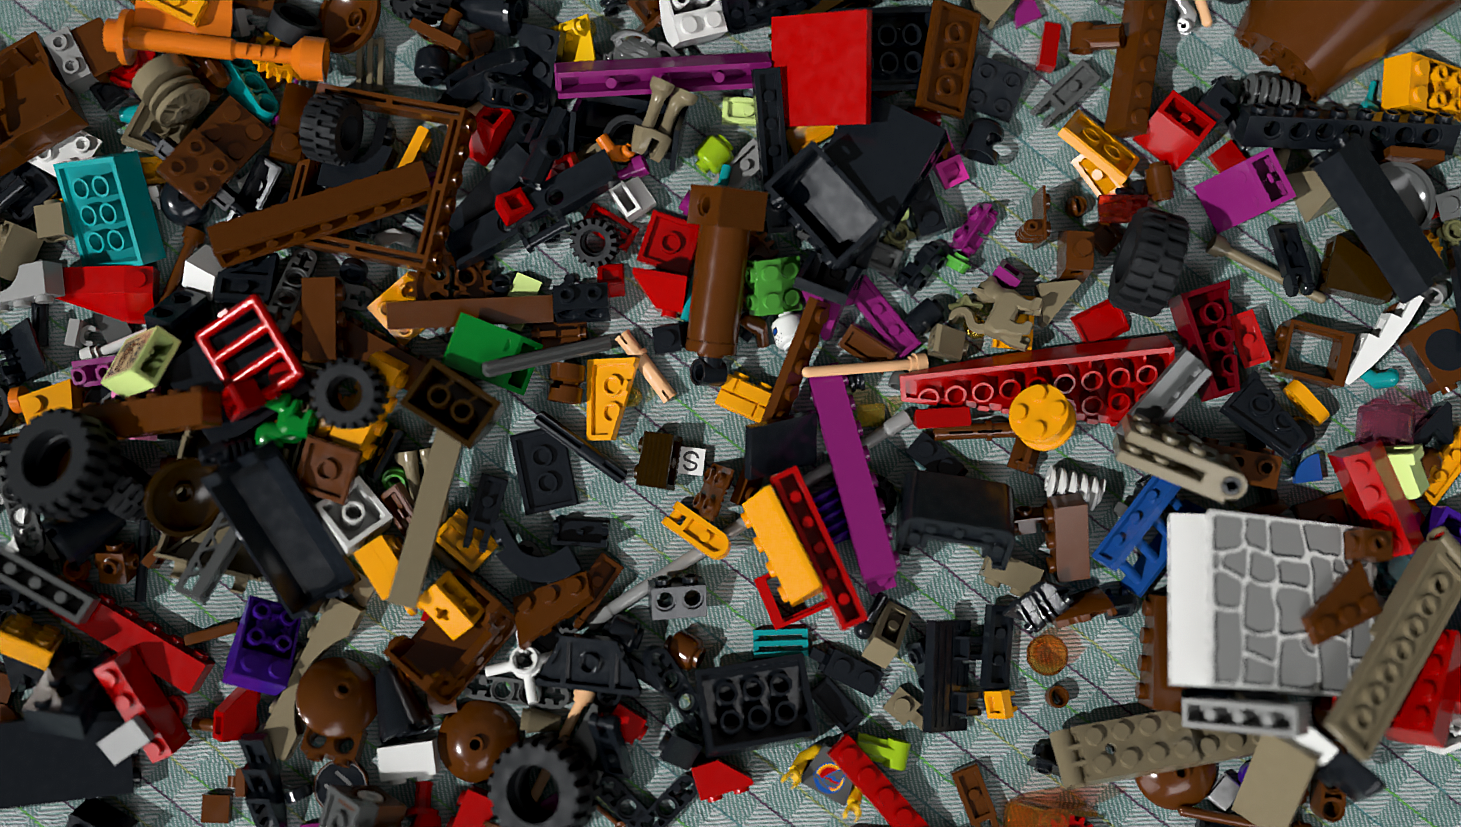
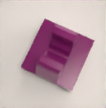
M1002 259L992 276L996 277L998 281L1002 280L1005 282L1004 288L1013 290L1021 282L1024 273L1005 259Z

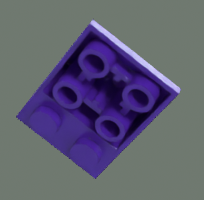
M250 595L227 657L222 683L273 696L278 695L287 688L301 618L292 620L281 603Z

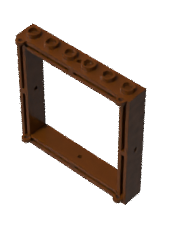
M318 83L316 93L326 92L354 98L356 102H359L362 110L446 124L448 129L417 253L331 236H324L295 246L437 275V272H440L443 266L442 251L444 243L450 234L449 223L451 215L456 209V195L463 181L462 171L464 163L469 157L471 135L477 129L476 116L462 107ZM301 151L300 160L297 163L288 202L295 200L297 196L298 198L308 196L318 191L317 180L322 162L307 159L303 151Z

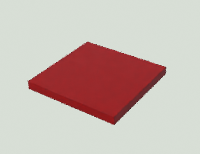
M863 9L771 17L772 68L780 67L785 127L871 124L872 10Z

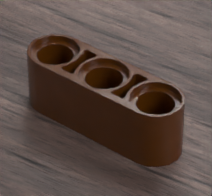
M1327 738L1342 750V754L1348 753L1343 743ZM1315 770L1311 779L1310 809L1316 816L1328 822H1338L1345 814L1346 795L1336 786L1328 787L1320 782L1316 777L1319 772ZM1330 801L1331 809L1329 812L1324 813V805Z

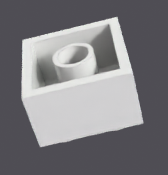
M360 476L355 478L347 505H341L326 499L315 505L347 557L388 530L393 520L391 513Z

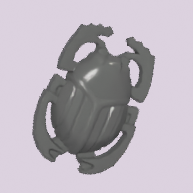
M622 29L610 37L615 48L612 52L604 53L603 60L664 57L661 53L662 50L667 51L671 57L680 56V53L664 42L658 41L657 47L653 46L655 40L644 32L634 29ZM626 36H638V37H641L640 39H639V38H631V39H627V40H624V41L622 40V39H623L624 37H626Z

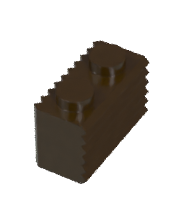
M644 431L643 437L638 442V451L640 452L639 463L634 468L636 485L671 491L675 490L681 442L683 441L682 437Z

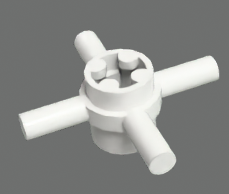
M516 629L515 632H516V638H517V644H518L517 629ZM518 644V647L511 653L510 661L484 666L486 677L512 671L518 678L524 679L528 704H536L539 700L535 677L541 672L543 664H546L553 651L541 654L532 646L523 651L519 648ZM529 655L533 665L530 668L520 669L519 664L525 661L523 656Z

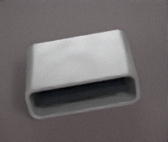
M1223 773L1213 784L1206 798L1221 811L1225 812L1236 799L1240 785L1228 774Z

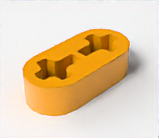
M1293 379L1283 388L1285 396L1312 424L1320 426L1330 417L1328 410L1300 381Z

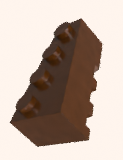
M1147 594V600L1144 599L1142 604V615L1145 616V624L1140 630V643H1143L1142 654H1139L1137 660L1140 682L1136 683L1135 697L1138 698L1139 704L1153 710L1182 713L1181 692L1183 689H1187V687L1168 686L1167 596Z

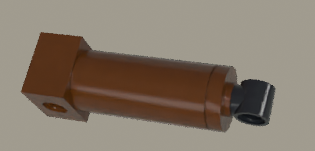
M691 184L687 223L699 224L685 350L697 352L698 359H695L690 367V379L695 386L722 387L728 376L727 365L722 358L724 356L737 355L738 344L736 343H738L750 232L751 230L762 232L764 230L768 192Z

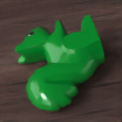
M282 393V395L275 399L266 401L267 404H265L266 407L279 412L277 423L266 422L259 426L255 434L256 445L273 439L279 450H282L284 443L294 444L307 438V435H314L319 418L316 415L318 411L308 409L306 413L302 412L303 401L295 399L293 402L291 394Z

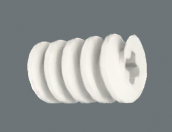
M1050 465L1044 481V490L1047 491V497L1053 496L1054 493L1057 496L1081 493L1085 501L1089 502L1090 511H1093L1096 505L1100 503L1106 486L1105 479H1101L1098 482L1096 476H1091L1088 479L1084 473L1077 477L1076 471L1073 470L1066 474L1065 468H1059L1056 471L1054 465Z

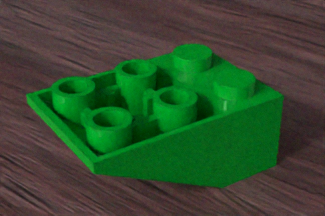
M461 312L441 364L524 396L535 367L486 377L483 374L482 363L541 350L543 345Z

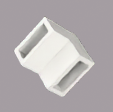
M639 176L633 177L626 183L622 180L621 183L609 189L611 198L629 223L657 206L656 201Z
M205 244L185 260L182 286L207 295L208 300L212 301L214 299L218 272L232 268L234 265L222 268L213 254L212 247Z

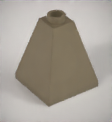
M1314 160L1285 174L1296 194L1293 200L1305 223L1338 207L1316 172L1310 169L1309 165Z

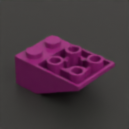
M1271 147L1194 186L1217 234L1296 197Z

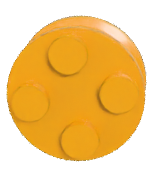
M1039 384L1026 388L1016 396L1009 410V423L1015 434L1028 447L1038 451H1049L1062 446L1072 436L1076 427V413L1071 403L1059 389L1051 385Z

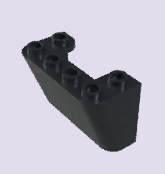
M811 140L764 185L769 192L767 199L782 212L786 209L792 215L789 221L799 231L804 229L810 235L807 241L816 251L821 249L823 254L820 258L834 271L838 269L844 271L889 224L814 140Z

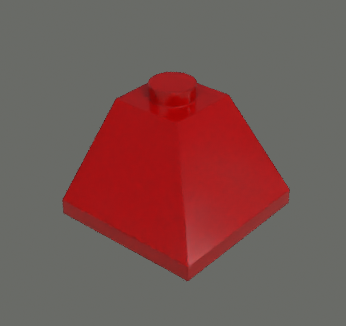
M633 267L632 273L636 283L656 311L661 312V317L677 319V315L681 316L689 288L688 276Z

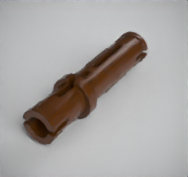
M985 420L984 423H971V426L933 428L934 441L964 439L992 441V438H1016L1017 436L1009 422H991V420ZM978 430H998V431H978ZM951 431H971V432H951Z

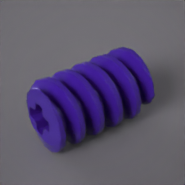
M836 485L812 494L814 504L817 505V510L834 545L851 538L848 526L844 524L846 523L845 515L840 514L843 511L842 505H836L840 497L839 495H832V492L837 489Z

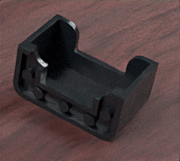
M924 470L910 471L904 478L897 504L895 550H897L898 554L909 556L910 549L916 545H920V548L925 549L928 539L981 547V557H990L992 569L1005 571L1015 545L1014 491L1012 487L1005 483Z

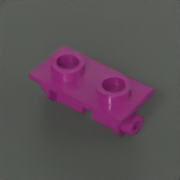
M977 203V205L973 206L969 210L968 218L963 226L955 231L953 241L949 247L961 249L960 254L967 258L970 255H974L984 240L977 234L978 231L987 235L998 220L996 218L998 212L991 208L993 205Z

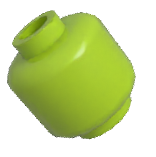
M709 135L694 150V155L697 158L695 165L704 174H707L709 171L715 175L719 174L722 165H728L733 160L732 150L734 148L722 135Z

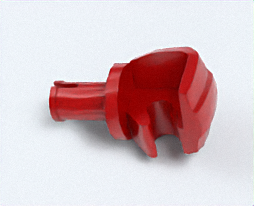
M415 782L414 807L405 811L406 817L415 818L409 827H441L439 811L431 807L433 782Z

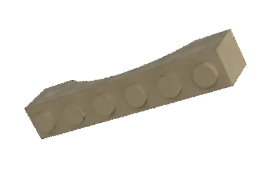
M337 596L327 599L322 604L319 611L322 616L319 622L311 626L307 634L309 641L306 647H302L294 659V662L297 664L293 672L290 673L287 688L283 690L280 698L276 697L268 711L271 715L267 723L263 722L257 733L269 735L275 756L282 761L292 758L305 733L303 721L296 706V689L301 677L330 648L341 640L354 635L367 609L346 598L340 599Z

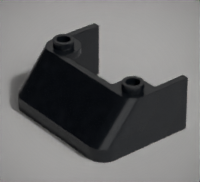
M651 94L577 98L570 115L567 151L573 152L578 141L583 144L596 143L595 140L603 134L607 124L616 116L630 114L644 119ZM670 95L666 98L655 125L657 130L663 119ZM689 106L682 108L672 130L670 138L673 140V144L664 156V159H671L669 170L675 171L681 153ZM625 124L620 126L614 133V137L632 140L634 125Z

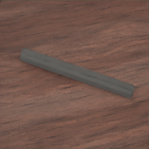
M600 336L482 363L483 374L486 377H492L608 351L612 347L609 336Z

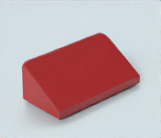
M968 406L916 409L913 416V424L917 429L971 426L972 423L970 407Z

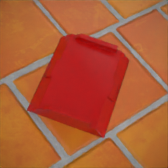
M1108 299L1070 317L1083 344L1109 341L1130 330L1122 309L1113 307Z

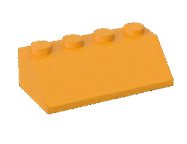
M771 485L763 488L742 504L744 512L740 515L746 528L752 527L756 534V537L752 539L758 552H765L769 560L765 563V566L771 578L777 576L781 584L777 589L783 602L789 601L792 607L821 593L822 586Z

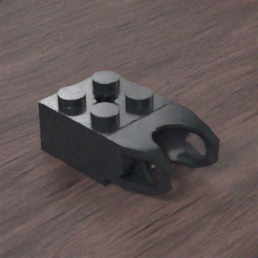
M71 642L56 654L22 708L28 731L85 740L108 698V693L93 669L117 652L108 648L94 659L81 660L79 642Z

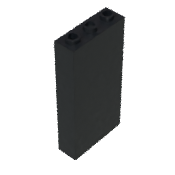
M117 707L101 709L85 740L28 731L25 718L1 720L0 810L134 793L137 785L142 783L141 768H136L135 757L140 756V748L114 765L97 745L103 738L126 723Z

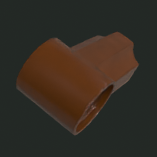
M1075 22L1071 25L1069 52L1071 54L1089 55L1093 53V50L1122 49L1125 44V32L1122 23L1095 25L1091 22Z

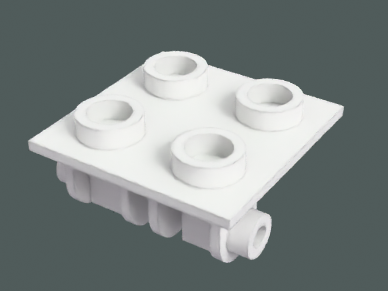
M81 130L27 162L56 177L53 164L102 156L103 153L100 147L104 142Z

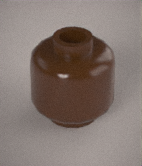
M684 630L678 631L674 636L669 635L663 647L669 652L678 667L685 671H689L694 667L698 668L706 653V648L703 647V640Z

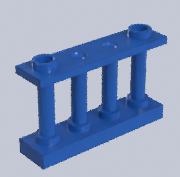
M1154 475L1091 555L1097 562L1114 572L1120 569L1126 576L1119 584L1140 598L1167 565V522L1165 523L1159 516L1166 506L1170 504L1176 510L1174 513L1206 514L1207 512L1204 508L1187 499L1182 501L1176 495L1181 486ZM1153 525L1159 533L1148 544L1143 539V536ZM1137 547L1142 555L1132 566L1126 558Z

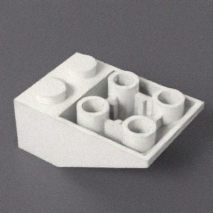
M659 0L661 24L667 44L674 49L716 40L728 31L719 0Z

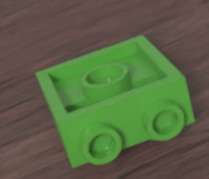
M793 255L747 260L745 280L748 283L746 305L749 315L766 316L803 310L802 290L793 287L796 276L800 271V256Z

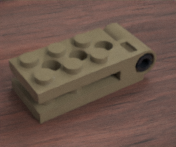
M1126 413L1122 421L1124 435L1116 433L1112 441L1117 461L1221 503L1224 502L1225 498L1237 499L1245 493L1247 483L1235 457L1229 454L1219 455L1217 449L1204 445L1201 439L1193 435L1184 437L1177 434V431L1168 425L1161 424L1159 427L1150 423V419L1143 415L1135 414L1132 416Z

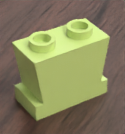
M1423 445L1384 446L1406 498H1419L1430 486L1420 460L1424 456Z

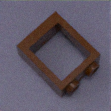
M1294 319L1284 321L1276 330L1275 340H1277L1276 350L1271 354L1272 360L1269 361V365L1272 367L1270 374L1292 380L1296 379L1300 382L1329 389L1342 388L1345 385L1355 334ZM1293 332L1332 341L1325 377L1285 368Z

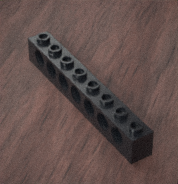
M1253 103L1252 106L1241 105L1233 136L1243 147L1326 150L1334 144L1332 142L1334 138L1347 131L1349 134L1351 132L1358 133L1370 152H1380L1393 145L1438 149L1445 151V155L1452 156L1461 131V124L1454 118L1453 114L1444 111H1438L1436 114H1427L1419 110L1401 113L1394 109H1385L1384 112H1377L1368 108H1358L1355 111L1337 106L1331 109H1321L1313 105H1307L1305 108H1295L1288 104L1268 107L1262 103ZM1273 121L1270 126L1265 128L1269 122ZM1299 123L1295 128L1291 129L1294 124Z

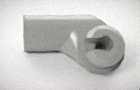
M1188 0L1173 1L1174 6L1180 13L1177 30L1180 34L1187 35L1194 29L1197 12Z

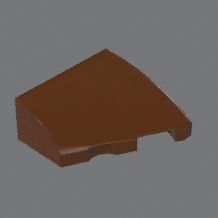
M1095 586L1070 595L1074 600L1071 608L1058 615L1056 619L1051 615L1050 617L1052 625L1062 628L1076 623L1091 621L1095 616L1103 613H1108L1109 616L1117 614V611L1108 596Z

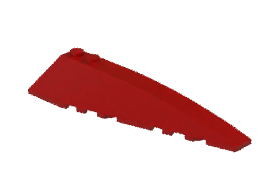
M1166 335L1045 348L974 359L899 374L900 396L902 402L935 406L937 404L950 405V407L968 406L976 408L978 411L989 412V410L1001 411L1003 414H1009L1011 404L1020 392L1034 385L1045 384L1059 389L1075 410L1076 420L1096 425L1098 423H1105L1115 427L1175 359V347Z

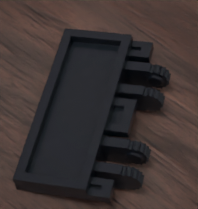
M933 619L926 622L922 732L966 731L967 718H959V716H980L982 713L981 708L968 707L969 699L982 698V691H960L961 687H969V663H961L962 660H982V653L971 651V643H983V636L963 635V632H971V620Z

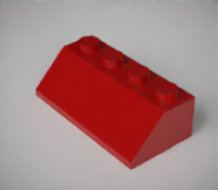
M1377 440L1329 452L1327 455L1358 526L1373 530L1392 531L1393 557L1413 554L1425 539L1382 441Z

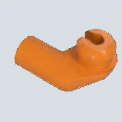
M607 133L602 134L595 140L601 149L606 150L611 161L628 162L635 155V152L631 150V144L615 145Z

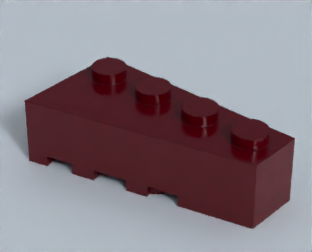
M1230 279L1179 294L1168 300L1183 349L1184 347L1206 362L1212 371V374L1197 390L1201 402L1240 391L1237 355H1234L1233 346L1235 330H1232L1230 315L1233 314L1232 302H1229L1228 290L1231 289Z

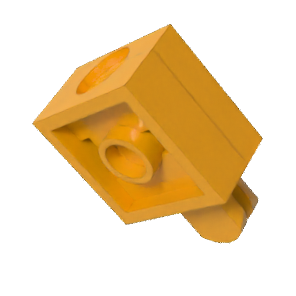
M394 534L381 535L353 553L382 601L389 598L404 546L403 540L399 536L395 537ZM418 604L417 607H418L420 610H424V609ZM404 607L411 616L418 613V610Z

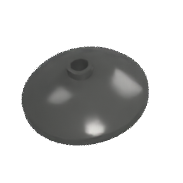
M1391 161L1379 164L1421 230L1424 231L1432 220L1436 208V193L1429 176L1412 163Z

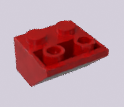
M1172 90L1149 117L1146 134L1135 136L1132 140L1159 161H1165V165H1171L1172 170L1175 172L1200 145L1217 122L1175 90Z

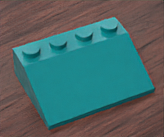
M138 151L114 153L53 164L83 267L142 266L167 258Z

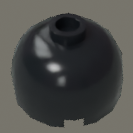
M167 181L161 187L159 195L160 208L166 218L176 225L199 227L208 222L214 213L216 204L213 201L208 203L203 209H200Z

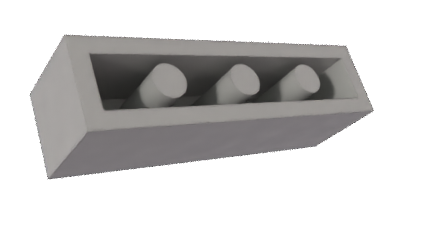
M1193 695L1182 698V727L1298 738L1309 734V704Z

